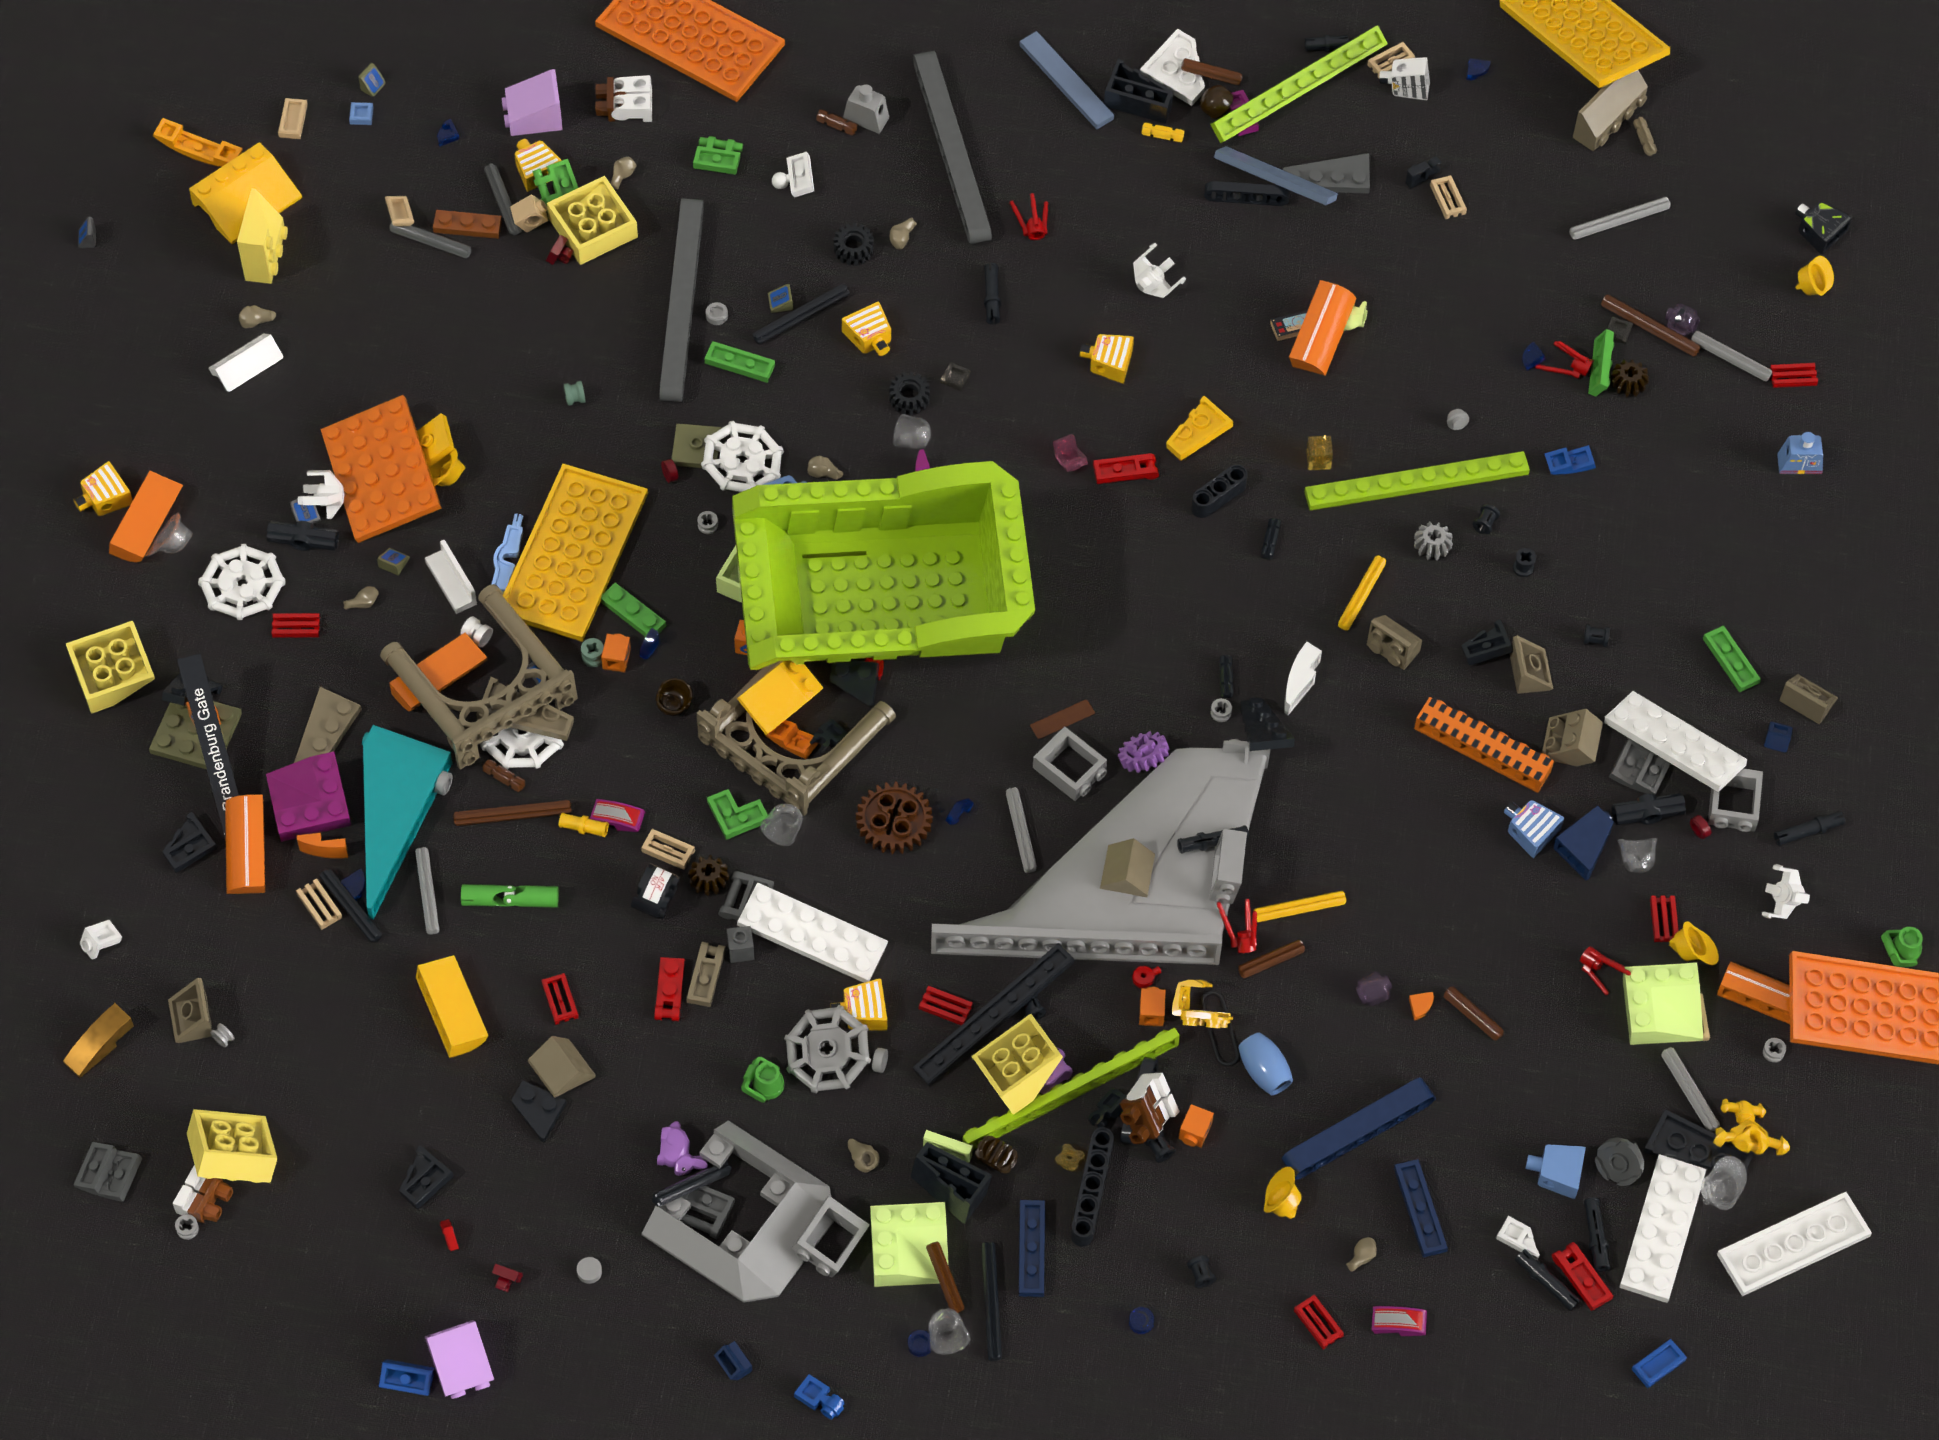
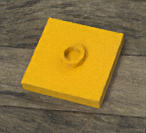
M442 413L417 430L429 468L455 449L447 417Z

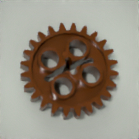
M896 781L893 787H890L885 782L884 789L876 785V792L868 790V797L862 796V804H858L856 820H858L857 828L860 829V837L866 836V844L873 841V849L881 846L882 853L887 848H890L891 854H894L895 849H899L900 853L903 854L904 847L912 851L913 843L920 846V838L927 839V832H931L933 816H931L932 807H928L929 800H923V792L916 794V787L907 790V783H904L902 788L898 787ZM898 801H902L898 808V816H896L894 819L891 834L887 835L891 827V820H893L895 816ZM883 803H890L891 805L888 806V807H886V806H883L882 804H883ZM911 809V810H913L914 812H912V813H907V812H905V810ZM876 823H883L884 825H883V826H876V825H874V824H876ZM900 829L906 830V832L899 833L897 831Z

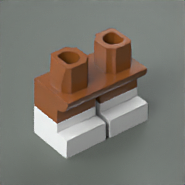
M194 1165L185 1181V1185L182 1186L173 1202L175 1212L180 1215H192L201 1223L205 1219L217 1222L221 1216L222 1208L214 1203L217 1198L228 1202L233 1194V1189L224 1183L221 1178L207 1179L198 1177Z

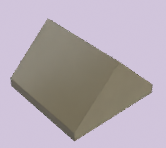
M1513 637V652L1509 654L1517 694L1552 690L1553 684L1545 649L1522 637Z
M1797 674L1786 682L1779 701L1820 725L1838 697Z
M1134 838L1108 845L1100 889L1147 897L1155 853Z
M196 978L168 999L176 1043L212 1037L210 1034L212 1025L202 978Z
M551 1036L528 1059L529 1064L554 1098L594 1079L596 1076L572 1042L567 1038Z

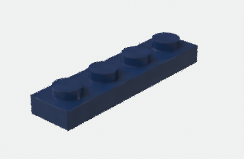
M1419 1160L1395 1164L1394 1171L1422 1256L1427 1257L1447 1252L1448 1247Z
M1020 1200L1019 1296L1044 1297L1045 1200Z

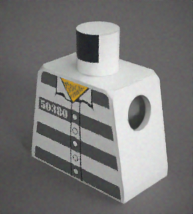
M1427 57L1394 60L1392 71H1380V84H1392L1394 96L1428 100L1430 79Z

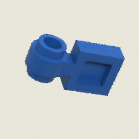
M808 1374L794 1393L796 1399L813 1410H816L821 1404V1413L831 1420L840 1415L845 1404L838 1395L832 1394L831 1397L827 1396L830 1388L810 1374Z

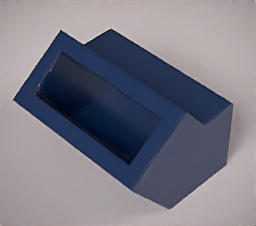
M735 1341L729 1345H724L714 1354V1357L730 1380H739L752 1372L751 1363Z

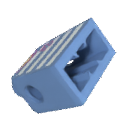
M1530 800L1522 809L1514 802H1511L1504 810V813L1512 819L1508 828L1509 834L1532 858L1561 830L1564 821L1563 816L1533 800Z

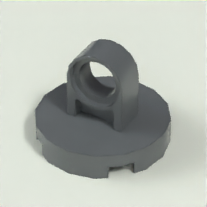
M1619 1137L1610 1138L1598 1148L1595 1163L1598 1171L1607 1181L1611 1179L1614 1182H1618L1617 1185L1626 1186L1634 1183L1641 1176L1644 1170V1159L1635 1141L1630 1142Z

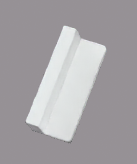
M263 333L210 366L209 370L213 376L219 377L226 391L230 392L281 360L283 355L271 334Z
M442 540L440 541L441 550L425 557V562L455 613L458 614L477 605L475 590L446 541Z

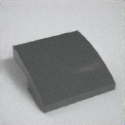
M1629 738L1609 778L1639 792L1655 795L1670 763Z
M92 1142L74 1182V1187L94 1195L124 1202L142 1157L137 1153L117 1150L113 1145Z

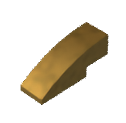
M114 1003L80 1037L63 1060L64 1064L81 1078L116 1048V1041L134 1027L131 1017Z

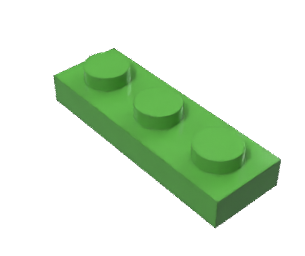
M1608 329L1604 330L1594 340L1593 364L1591 366L1588 394L1595 397L1602 391H1605L1610 384L1609 372L1612 366L1611 354L1614 348V332Z
M712 341L704 358L705 364L766 383L775 367V360Z
M614 583L601 596L600 602L650 641L666 627L665 620L617 583Z
M1725 626L1704 634V642L1739 693L1759 684L1760 677Z

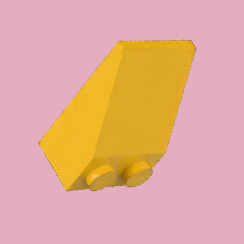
M780 661L741 694L737 700L765 735H767L812 699L823 687L805 664L797 665L792 661Z

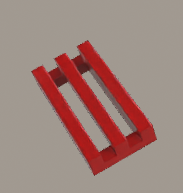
M1815 363L1771 365L1773 388L1817 386L1818 378H1816Z
M273 614L272 638L319 637L320 614Z
M1651 896L1650 905L1654 942H1669L1679 931L1675 896H1670V898H1666V896H1660V898ZM1657 904H1661L1664 936H1660ZM1666 904H1669L1670 907L1672 936L1669 935Z
M565 973L542 979V986L555 1025L560 1024V1021L563 1020L567 1022L570 1018H579ZM557 981H562L571 1012L566 1011ZM550 983L553 985L562 1012L561 1015L557 1013L548 986Z
M931 986L927 987L923 1000L919 1004L920 1010L959 1025L966 1022L973 1007V1002ZM927 1002L941 1006V1008L951 1010L956 1013L962 1014V1017L944 1011L942 1009L936 1008L934 1006H931L927 1004Z
M1315 1294L1294 1307V1312L1322 1349L1327 1348L1336 1339L1344 1336L1343 1331ZM1312 1303L1315 1306V1308L1318 1310V1312L1321 1314V1316L1333 1330V1335L1325 1327L1321 1319L1316 1315V1313L1313 1311L1309 1304ZM1303 1308L1306 1310V1312L1309 1314V1316L1312 1318V1320L1315 1322V1324L1318 1326V1328L1321 1330V1332L1327 1339H1324V1337L1321 1335V1333L1318 1331V1329L1315 1327L1312 1321L1302 1310Z

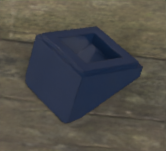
M1771 721L1764 747L1787 752L1793 728Z

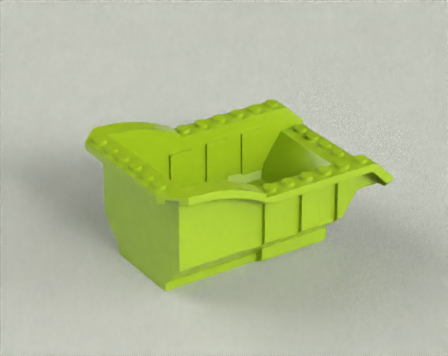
M993 461L941 466L900 475L897 478L757 485L732 497L736 550L750 670H759L778 661H792L798 665L804 664L806 661L826 660L827 663L850 662L851 659L858 658L884 660L910 655L936 657L1000 653L1005 637H1013L1035 612L1019 481Z

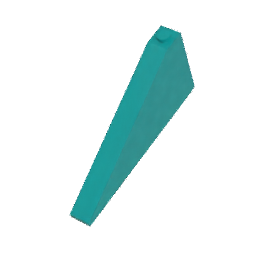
M375 725L372 726L370 732L365 733L362 740L366 898L368 915L373 920L437 795L435 793V785L442 771L448 772L452 765L451 752Z

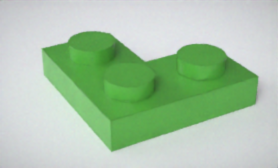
M729 789L707 797V803L726 840L770 822L760 799L737 807Z

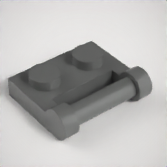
M735 871L731 878L733 882L725 904L721 906L718 914L724 919L739 920L757 882L773 889L774 881ZM746 884L747 888L740 907L735 909L733 906L741 885Z
M707 1186L682 1196V1198L691 1203L690 1209L716 1220L714 1224H710L685 1214L681 1222L710 1234V1237L717 1240L735 1203V1198Z

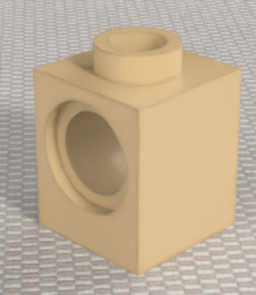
M532 194L510 206L515 225L527 233L548 221L546 204L543 200H539Z

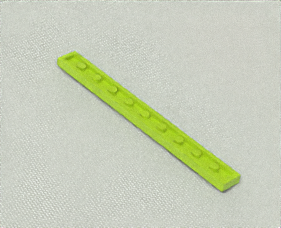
M1374 26L1210 125L1218 140L1222 143L1388 43L1379 26Z
M1522 451L1305 487L1304 492L1309 510L1311 511L1529 475L1530 469L1525 453Z
M1175 1028L1169 1031L1163 1030L1150 1041L1139 1042L1134 1049L1128 1052L1122 1051L1106 1063H1098L1091 1071L1085 1074L1079 1073L1065 1084L1055 1085L1050 1089V1092L1044 1095L1038 1094L1031 1103L1014 1115L1009 1110L1007 1114L1001 1117H992L985 1125L979 1128L973 1127L963 1135V1143L972 1145V1151L978 1148L977 1146L984 1136L999 1138L1140 1066L1144 1057L1155 1058L1179 1045V1033Z

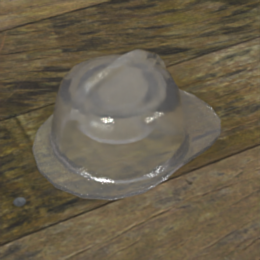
M176 513L167 524L156 534L145 557L151 556L158 550L166 553H176L185 547L192 537V532L180 521L181 514Z
M1734 1156L1722 1157L1715 1164L1710 1174L1703 1179L1701 1193L1704 1204L1716 1206L1721 1210H1728L1734 1206L1747 1182L1745 1166L1738 1158Z

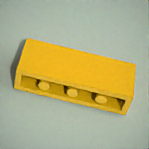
M455 956L418 965L416 980L449 1058L465 1054L481 1046L488 1038V1033Z

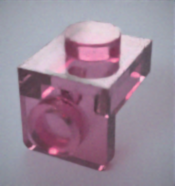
M1073 434L1053 441L1056 460L1067 472L1077 470L1088 464L1086 456L1077 447Z

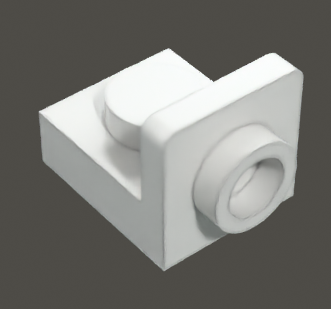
M107 920L86 927L80 945L91 959H95L100 949L120 943L122 936L111 921Z

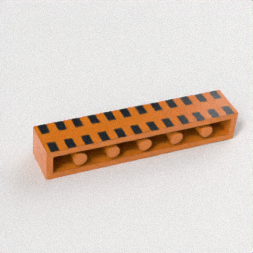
M1429 697L1416 718L1415 730L1539 793L1551 773L1554 760L1550 759L1546 754L1538 753L1530 749L1526 744L1509 738L1505 733L1489 728L1484 722L1476 721L1468 717L1464 712L1452 709L1441 700Z

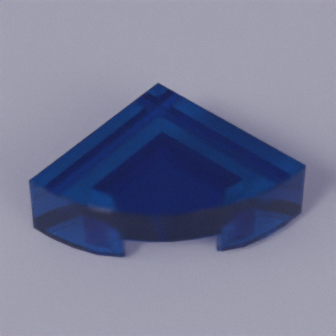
M1470 58L1466 80H1475L1477 77L1486 74L1490 68L1491 61Z
M451 119L442 124L437 134L439 147L460 139Z
M1535 342L1527 346L1522 356L1526 370L1546 360Z
M651 628L646 635L640 649V657L648 659L660 644L657 630Z
M969 798L956 802L945 821L950 825L956 824L960 821L958 819L964 811L968 813L974 803Z
M361 868L341 881L356 901L362 896L365 887V876Z

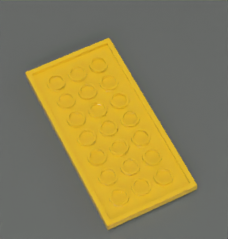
M1500 0V7L1598 88L1670 55V47L1611 0Z
M562 464L503 594V597L526 625L583 642L600 604L601 596L608 586L648 495L647 488Z

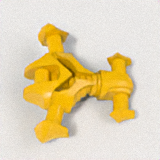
M1728 1099L1722 1100L1721 1111L1723 1113H1735L1736 1122L1739 1125L1731 1128L1730 1132H1726L1722 1127L1716 1128V1136L1713 1141L1716 1146L1722 1147L1725 1142H1732L1737 1149L1745 1153L1753 1151L1755 1154H1763L1768 1147L1776 1149V1155H1784L1790 1150L1789 1143L1783 1136H1781L1780 1140L1769 1137L1768 1132L1755 1122V1116L1763 1118L1766 1114V1109L1762 1104L1759 1103L1758 1106H1754L1745 1100L1736 1103L1728 1102Z

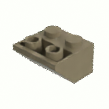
M1386 615L1374 618L1370 624L1367 646L1374 653L1388 659L1392 665L1405 670L1420 652L1422 639Z
M1588 709L1549 717L1542 753L1549 756L1554 762L1572 766H1581L1595 762L1603 722Z

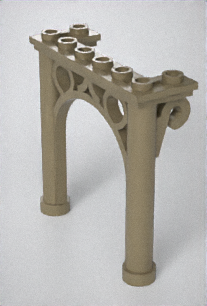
M495 584L485 587L480 592L478 599L518 646L523 657L518 675L501 692L478 701L463 702L452 700L439 693L398 642L388 644L380 654L385 664L393 668L446 734L447 740L455 752L459 769L472 765L480 758L478 744L491 739L493 735L501 730L511 727L513 723L521 718L528 717L541 706L548 705L554 699L556 708L560 710L563 707L570 706L578 699L572 670H564L503 597V592ZM529 658L539 669H529ZM536 677L541 680L538 685L532 688L523 686L527 678ZM519 689V693L522 696L514 700V698L517 696V690ZM488 708H491L492 711L495 709L499 710L490 715ZM451 710L461 711L459 719L456 718ZM470 712H482L484 714L476 722H467L465 720Z
M778 661L762 668L729 702L721 699L715 703L710 712L699 710L697 712L698 737L705 745H711L715 748L722 758L731 760L739 771L747 772L755 783L768 788L775 798L784 800L792 811L799 812L805 816L809 803L885 725H889L896 718V714L888 704L879 701L825 755L806 760L780 755L765 745L759 738L753 726L752 717L737 700L741 694L780 662ZM746 711V722L736 721ZM735 730L746 731L749 733V739L745 742H738L731 737V733ZM752 745L753 750L756 752L755 758L745 751L751 748ZM766 765L777 767L776 774L767 768ZM786 769H798L801 776L799 779L795 777L792 779L786 778L782 775V772Z

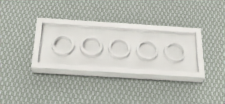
M1634 691L1605 716V724L1717 792L1729 783L1747 764V759Z
M758 882L737 922L739 927L751 926L752 933L864 983L870 981L888 944V941Z
M1658 1155L1619 1288L1668 1303L1706 1169L1667 1156Z
M1844 1192L1719 1250L1717 1256L1740 1294L1744 1296L1870 1237L1872 1232L1847 1192Z

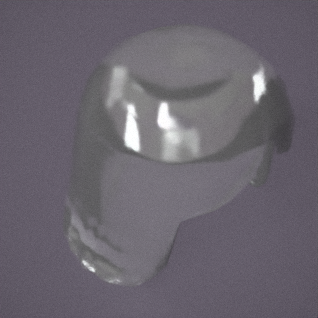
M902 414L895 426L893 445L912 449L926 447L931 437L929 423L923 418Z
M778 804L761 822L760 828L763 834L776 845L791 846L795 842L796 835L801 828L803 816L801 811L792 804Z
M1657 838L1638 841L1618 840L1624 867L1629 872L1644 873L1653 867L1656 859Z
M941 1309L930 1318L928 1330L930 1347L934 1353L941 1355L957 1353L969 1344L970 1334L956 1310ZM952 1331L947 1337L941 1335V1333Z

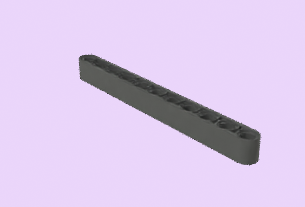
M934 50L913 54L915 71L969 244L992 240L989 221L936 52Z
M681 198L660 382V401L683 402L704 211V200Z

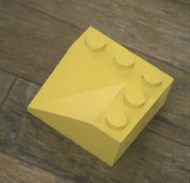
M605 176L547 203L548 219L559 235L568 239L566 245L574 251L573 255L580 265L638 238L636 220Z
M251 188L237 244L245 281L272 284L273 276H276L278 273L277 260L278 257H282V241L287 238L288 228L284 226L283 217L255 188Z
M133 621L66 643L70 659L91 714L116 705L155 679Z
M1029 1014L975 1053L972 1058L1014 1115L1035 1099L1063 1056L1033 1015Z
M193 1109L187 1137L198 1177L207 1179L221 1178L230 1181L244 1180L254 1183L271 1182L277 1162V1155L266 1116Z

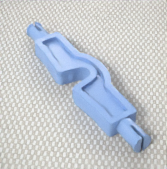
M514 514L512 525H507L503 543L499 545L494 553L495 573L492 584L497 585L503 594L515 569V564L504 559L517 558L520 553V544L523 536V527H521L523 515L519 514V517L518 514Z

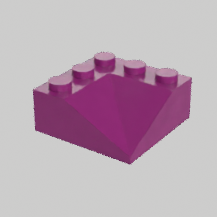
M334 751L308 757L266 774L281 842L295 839L297 835L322 833L351 826Z

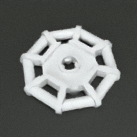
M729 421L728 425L712 435H707L704 439L706 444L701 466L719 484L721 490L743 492L781 477L779 472L781 456L784 453L783 448L778 446L762 425L757 427ZM738 433L750 434L754 436L752 439L738 437ZM730 434L731 438L726 443L722 444L719 441ZM759 439H761L766 444V446L769 448L768 450L764 451V449L762 448V444L759 442ZM714 450L720 452L719 459H713ZM745 456L748 460H745L744 463L740 462V459L736 457ZM765 459H772L771 468L765 467ZM717 468L724 469L727 472V476L724 477ZM762 474L764 476L756 482L753 480L756 475ZM732 480L744 481L746 483L734 482Z
M241 544L240 547L220 554L214 553L211 556L212 560L206 571L198 579V585L202 587L208 602V608L211 611L216 610L236 617L237 620H243L246 616L273 608L272 604L281 587L286 582V579L282 577L275 560L276 556L273 553H266L248 547L247 544ZM239 556L241 558V560H232L228 565L225 563V561H228ZM247 556L261 560V562L255 564L247 561ZM219 567L222 570L218 579L212 578ZM269 568L272 578H265L263 571ZM239 580H246L247 584L238 586ZM266 587H271L266 597L262 596ZM212 588H219L221 595L215 597ZM253 600V602H258L253 605L244 607L245 605H247V602ZM227 601L237 606L233 607L224 603Z
M509 727L498 732V735L493 736L491 739L483 741L480 746L483 751H487L507 770L515 767H535L538 769L557 750H561L564 743L561 739L531 732L521 735L518 734L517 729ZM501 743L505 748H507L508 751L506 755L502 753L496 746ZM543 743L549 745L537 755L535 751ZM515 754L520 756L530 754V758H514Z

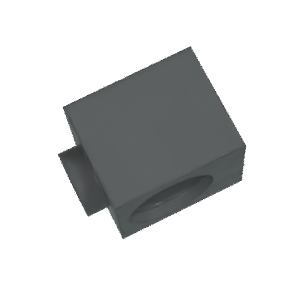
M751 926L727 929L730 962L754 960Z

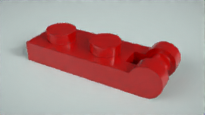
M1152 453L1093 460L1097 484L1142 478L1153 480L1159 477L1158 468L1155 467L1156 457Z
M660 957L655 1020L672 1018V1021H679L685 967V959ZM664 1005L673 1006V1007H672V1009L664 1008Z
M1572 1242L1566 1246L1565 1250H1558L1552 1254L1555 1264L1562 1269L1591 1311L1612 1300V1293L1576 1243ZM1572 1257L1575 1261L1570 1264L1567 1259Z

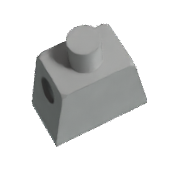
M858 85L848 98L843 118L880 134L889 120L885 97L880 93L872 91L870 85Z

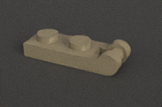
M702 941L687 995V1003L711 1007L726 946H710V943ZM707 955L715 956L714 959L706 957Z

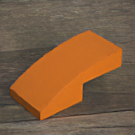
M784 720L766 735L774 743L804 759H807L819 744L815 742L811 745L810 741L814 735L799 730L796 723Z
M321 833L297 835L299 850L304 853L324 858H348L345 838L322 841Z

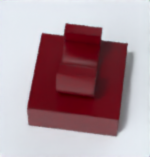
M562 235L559 236L546 259L547 262L554 265L558 258L562 263H568L574 251L564 247L568 240Z
M495 1264L492 1273L500 1276L495 1288L508 1292L511 1282L520 1283L524 1273Z

